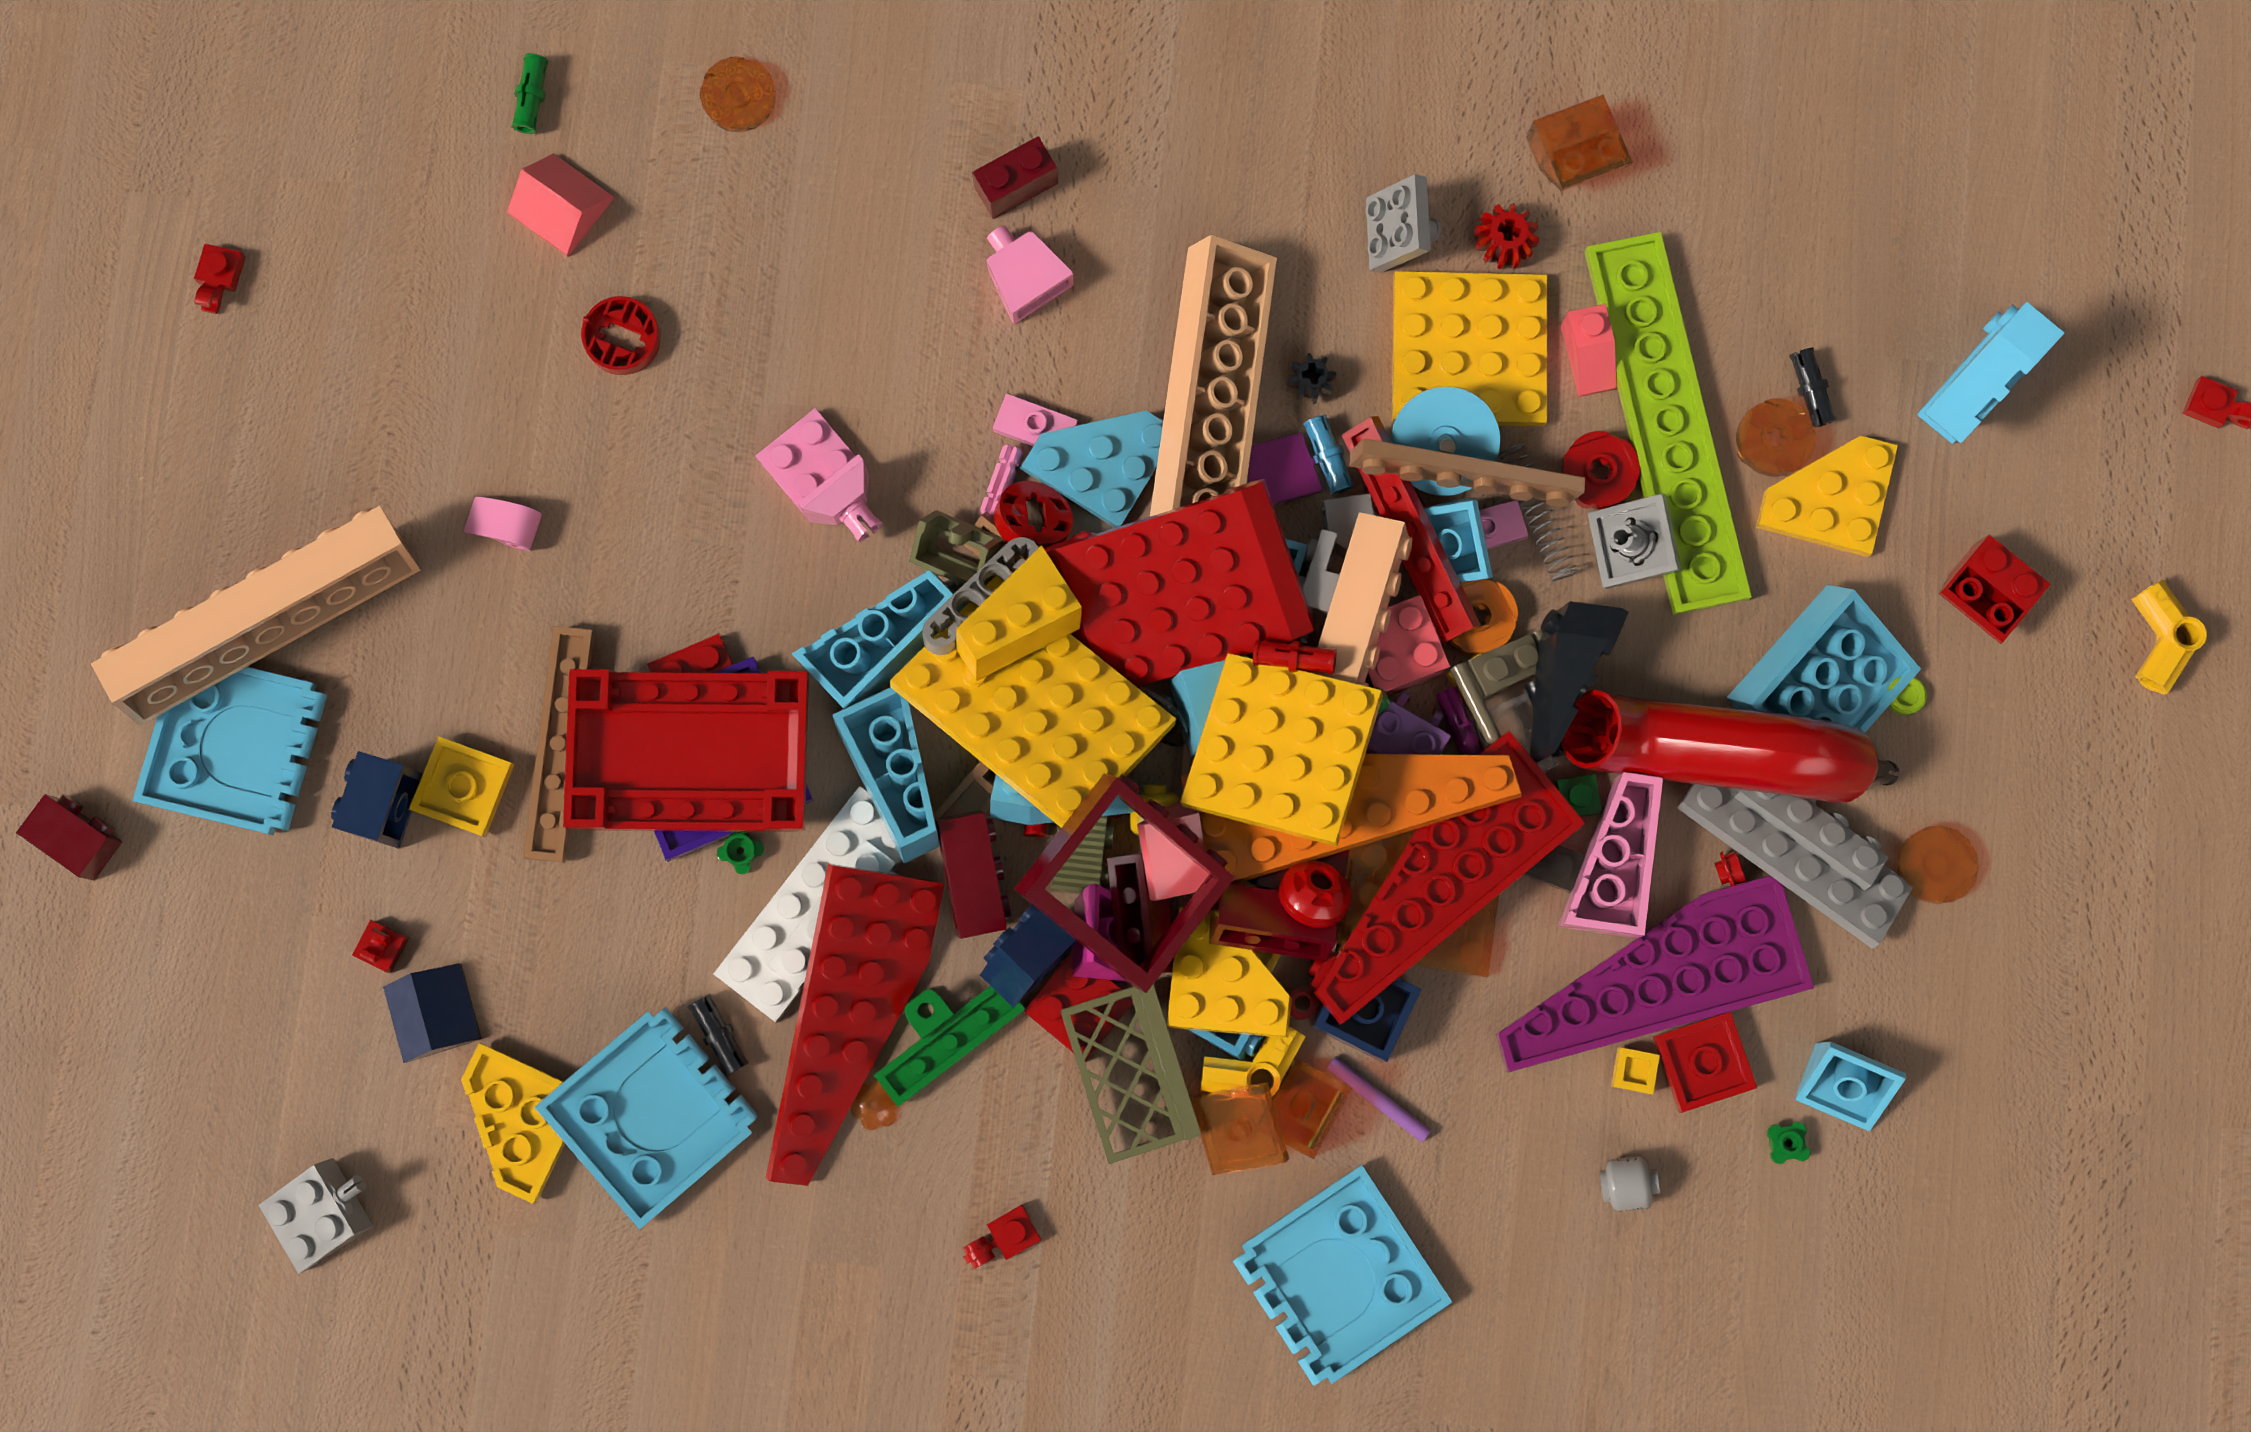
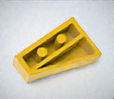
M1042 545L956 628V650L976 681L1080 629L1082 607Z

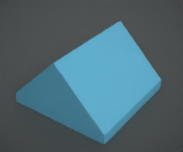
M1469 497L1424 507L1459 581L1464 582L1493 577L1477 499Z
M1225 660L1181 670L1169 682L1190 758L1195 757Z
M1833 1042L1815 1043L1795 1100L1870 1132L1905 1081L1906 1073Z

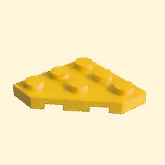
M1859 436L1772 485L1764 491L1756 528L1864 557L1871 556L1898 445Z
M1209 911L1174 956L1167 1026L1176 1029L1288 1038L1292 998L1252 950L1209 944Z
M479 1043L461 1081L466 1095L469 1096L475 1114L474 1120L483 1147L487 1150L493 1168L492 1174L496 1186L523 1200L536 1204L565 1143L534 1107L564 1081L490 1046Z

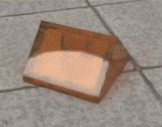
M1294 1058L1280 1083L1279 1090L1273 1095L1256 1128L1306 1157L1314 1159L1352 1087Z

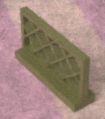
M1154 984L1147 993L1135 987H1130L1060 1010L1108 1164L1182 1140L1201 1136ZM1131 996L1136 1012L1127 1027L1108 1017V1014L1115 1001ZM1108 1003L1103 1014L1093 1009ZM1087 1010L1101 1017L1092 1037L1089 1039L1075 1032L1070 1015ZM1137 1019L1143 1034L1133 1030ZM1105 1020L1126 1030L1116 1052L1095 1042ZM1130 1033L1146 1042L1148 1051L1141 1065L1120 1055ZM1078 1038L1088 1043L1083 1054ZM1092 1045L1113 1056L1103 1077L1087 1070L1085 1059ZM1117 1058L1138 1069L1128 1090L1107 1080ZM1149 1058H1151L1155 1073L1145 1068ZM1142 1072L1158 1080L1160 1090L1153 1103L1132 1093ZM1090 1077L1100 1081L1095 1092ZM1104 1084L1125 1094L1115 1116L1099 1108L1097 1098ZM1162 1096L1167 1111L1157 1106ZM1129 1097L1150 1107L1140 1129L1119 1119ZM1155 1110L1170 1118L1174 1134L1158 1139L1144 1131ZM1102 1115L1112 1120L1107 1130ZM1116 1123L1137 1133L1130 1148L1116 1153L1113 1152L1109 1137ZM1141 1136H1144L1152 1140L1150 1142L1137 1145Z

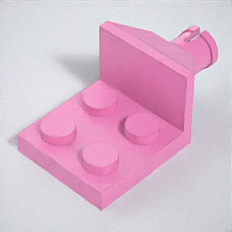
M816 408L755 455L761 465L810 523L829 525L843 523L854 534V538L859 543L870 537L860 521H863L873 534L882 526V521L867 507L869 472L864 460L859 454L855 456Z

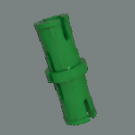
M527 53L523 58L524 63L520 84L515 87L514 95L517 97L511 128L520 133L534 134L536 132L540 103L544 102L546 95L543 90L548 60L544 56Z

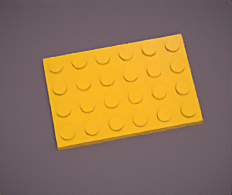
M996 576L986 587L990 590H996L1004 581ZM970 601L959 613L963 616H969L978 608V605ZM948 628L941 633H937L934 639L936 640L939 637L948 639ZM1071 634L978 681L974 679L956 649L949 654L936 655L928 651L924 646L890 680V687L1061 828L1104 773L1118 778L1121 774L1127 776L1175 726L1176 722L1175 717Z

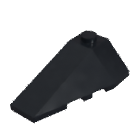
M1570 601L1557 611L1552 609L1544 618L1541 624V629L1544 632L1537 649L1539 657L1536 663L1530 756L1536 763L1556 752L1579 710V707L1574 702L1582 697L1588 687H1592L1598 676L1591 672L1602 654L1610 655L1629 613L1625 609Z

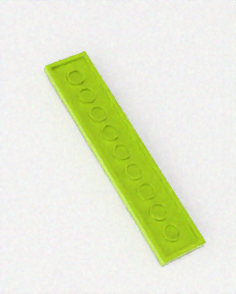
M1661 232L1587 246L1584 253L1597 306L1606 304L1615 339L1617 388L1630 442L1638 455L1640 463L1639 479L1644 498L1658 494H1664L1667 497L1682 569L1679 572L1663 575L1672 614L1675 616L1748 601L1752 596ZM1653 532V534L1656 535V542L1659 538V535L1657 532Z

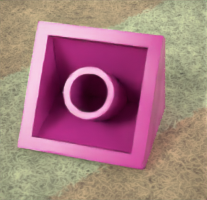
M1089 884L1075 899L1074 914L1117 948L1111 891L1098 884ZM1077 941L1073 947L1072 976L1126 981Z

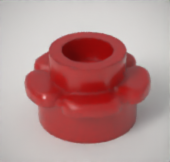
M1723 851L1720 852L1722 860L1714 862L1722 885L1730 882V885L1734 887L1736 884L1745 882L1746 878L1736 851L1724 855Z

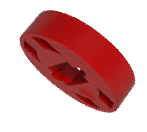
M615 296L600 301L583 317L581 339L586 353L596 366L610 374L629 375L646 368L656 357L660 348L661 332L654 315L646 305L631 297ZM616 306H624L623 310H615ZM642 312L647 316L644 326L639 319ZM613 324L641 335L639 340L645 343V346L643 348L636 347L634 351L604 340L606 335L601 333L600 329L603 327L609 329L610 325ZM598 346L603 351L601 359L595 355ZM628 361L627 365L618 366L620 362Z
M1020 481L1008 486L1002 493L994 510V523L999 534L1007 543L1014 538L1024 537L1034 541L1038 548L1041 545L1045 548L1066 540L1073 526V513L1068 502L1055 489L1035 481ZM1031 497H1035L1037 502H1041L1039 507L1042 510V519L1045 526L1040 529V532L1035 530V526L1029 525L1026 501H1030Z

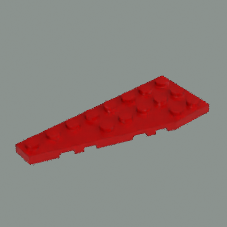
M1510 731L1503 734L1479 755H1509L1522 797L1427 825L1414 831L1314 992L1339 1024H1343L1585 824Z
M828 863L766 1173L768 1181L808 1186L929 963L944 883Z

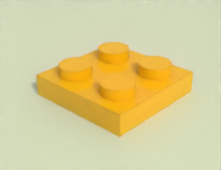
M438 736L409 810L486 838L515 764Z

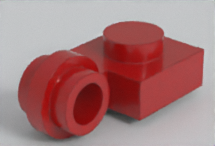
M1331 951L1325 962L1315 960L1307 972V975L1312 977L1308 987L1297 988L1289 993L1292 998L1291 1017L1297 1020H1305L1314 1015L1317 1010V1001L1319 1000L1314 992L1338 954ZM1301 996L1307 999L1308 1008L1306 1011H1298L1295 1008L1294 1001L1297 997Z
M1023 1204L988 1223L987 1226L994 1239L987 1242L985 1237L982 1236L964 1246L963 1250L966 1255L963 1258L966 1264L971 1262L973 1268L976 1269L995 1258L992 1249L997 1246L1000 1248L1004 1258L1008 1260L1042 1239Z

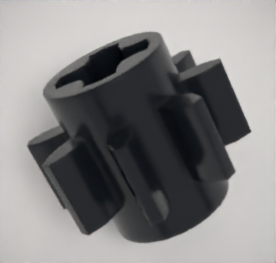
M1308 353L1306 362L1302 365L1299 362H1293L1291 369L1298 376L1290 377L1288 379V386H1297V400L1305 396L1311 398L1313 404H1316L1321 393L1327 396L1331 395L1333 389L1326 382L1335 380L1336 372L1327 371V357L1319 361L1313 359L1311 353ZM1313 373L1314 379H1318L1317 384H1311L1310 379L1306 378V375Z

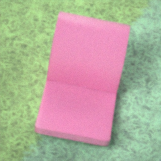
M475 497L464 533L493 538L504 545L523 551H530L542 514L523 505L497 499Z

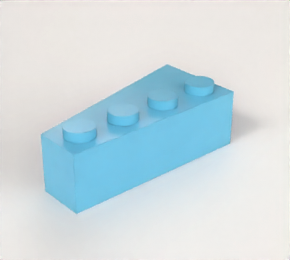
M928 570L887 595L886 599L870 609L865 608L854 615V619L837 629L829 630L820 636L821 639L806 648L804 646L793 652L792 655L842 708H848L879 693L924 647V623L954 592L932 571ZM963 602L960 603L957 611L960 612L966 605Z
M890 687L833 714L837 733L903 862H909L940 847L908 701Z

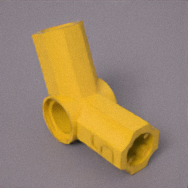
M2161 579L2131 600L2157 635L2156 644L2135 677L2139 680V684L2148 690L2165 695L2173 687L2194 651L2201 648L2205 643L2207 630L2199 619L2188 615L2164 580ZM2177 629L2185 633L2187 638L2186 645L2178 641L2176 637Z
M1289 1027L1288 1038L1266 1036L1252 1062L1204 1056L1200 1091L1258 1099L1273 1096L1279 1090L1280 1083L1306 1036ZM1258 1069L1267 1070L1272 1076V1086L1264 1093L1257 1092L1251 1085V1076Z

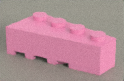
M1623 772L1614 779L1557 927L1635 939L1645 936L1663 778Z

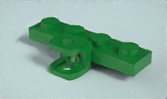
M989 986L953 1013L938 993L932 989H926L905 1005L906 1018L921 1039L875 1073L874 1077L896 1106L899 1107L1024 1011L1025 1008L1021 1003L1013 1008ZM922 1003H929L934 1010L931 1016L922 1017L918 1013V1007Z

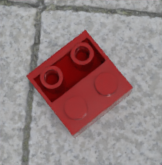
M1989 534L1975 543L1951 571L1939 595L1998 643L2002 644L2051 584Z

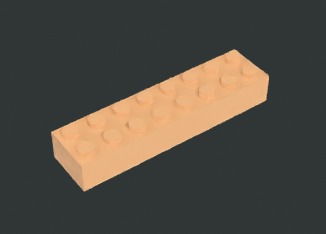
M1213 235L1188 248L1150 517L1223 494L1228 489L1247 483L1277 258Z
M380 505L374 509H365L357 513L352 521L345 525L322 532L317 540L303 548L299 547L289 550L282 556L281 560L272 565L251 571L246 576V579L239 583L216 590L208 600L197 606L181 609L174 615L173 619L166 623L143 630L135 640L124 646L108 649L101 655L100 659L94 661L91 665L111 702L136 724L141 726L419 572L420 568Z

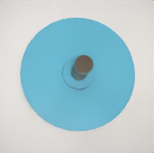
M1435 387L1419 393L1403 406L1394 421L1391 431V442L1393 444L1496 462L1500 448V431L1491 409L1478 396L1457 387ZM1425 479L1411 481L1414 487L1434 495H1455L1471 489V487L1465 486L1441 487L1437 485V481Z

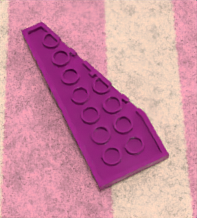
M1772 876L1738 884L1734 887L1731 886L1702 894L1645 932V936L1636 938L1496 1033L1506 1071H1516L1814 989L1783 885Z

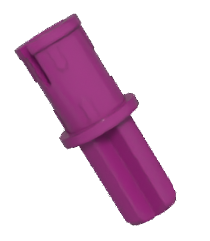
M1451 687L1439 692L1437 699L1450 728L1446 731L1452 734L1460 755H1479L1484 751V748L1474 727L1476 720H1471L1458 688Z

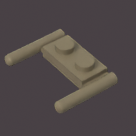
M1542 629L1450 669L1488 744L1494 743L1501 737V734L1483 698L1536 675V663L1539 657L1537 649L1544 632Z

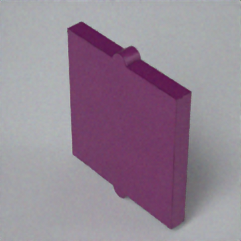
M1302 432L1251 446L1247 483L1264 478L1273 505L1311 496L1323 491L1314 468L1315 460L1310 457Z

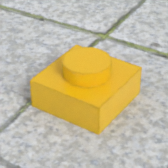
M1618 1047L1611 1087L1653 1095L1660 1055Z

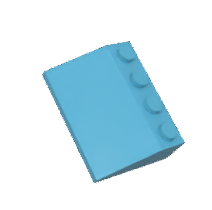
M1826 585L1727 696V699L1736 709L1833 721L1860 728L1865 733L1921 668L1854 589ZM1900 677L1901 679L1896 683V685L1888 691V688L1892 681Z

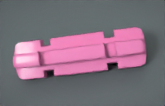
M1004 445L999 456V461L1001 462L997 463L986 491L988 492V497H984L980 508L981 514L988 511L994 516L995 507L1002 493L1008 486L1013 484L1017 473L1015 467H1019L1023 456L1021 449L1012 445Z

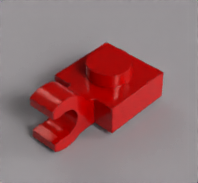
M204 244L194 276V280L201 284L196 292L194 303L201 305L203 312L218 314L224 290L236 291L246 259L241 251Z
M2204 376L2196 380L2182 414L2218 429L2225 424L2226 420L2245 429H2249L2251 426V403L2234 401L2238 390Z

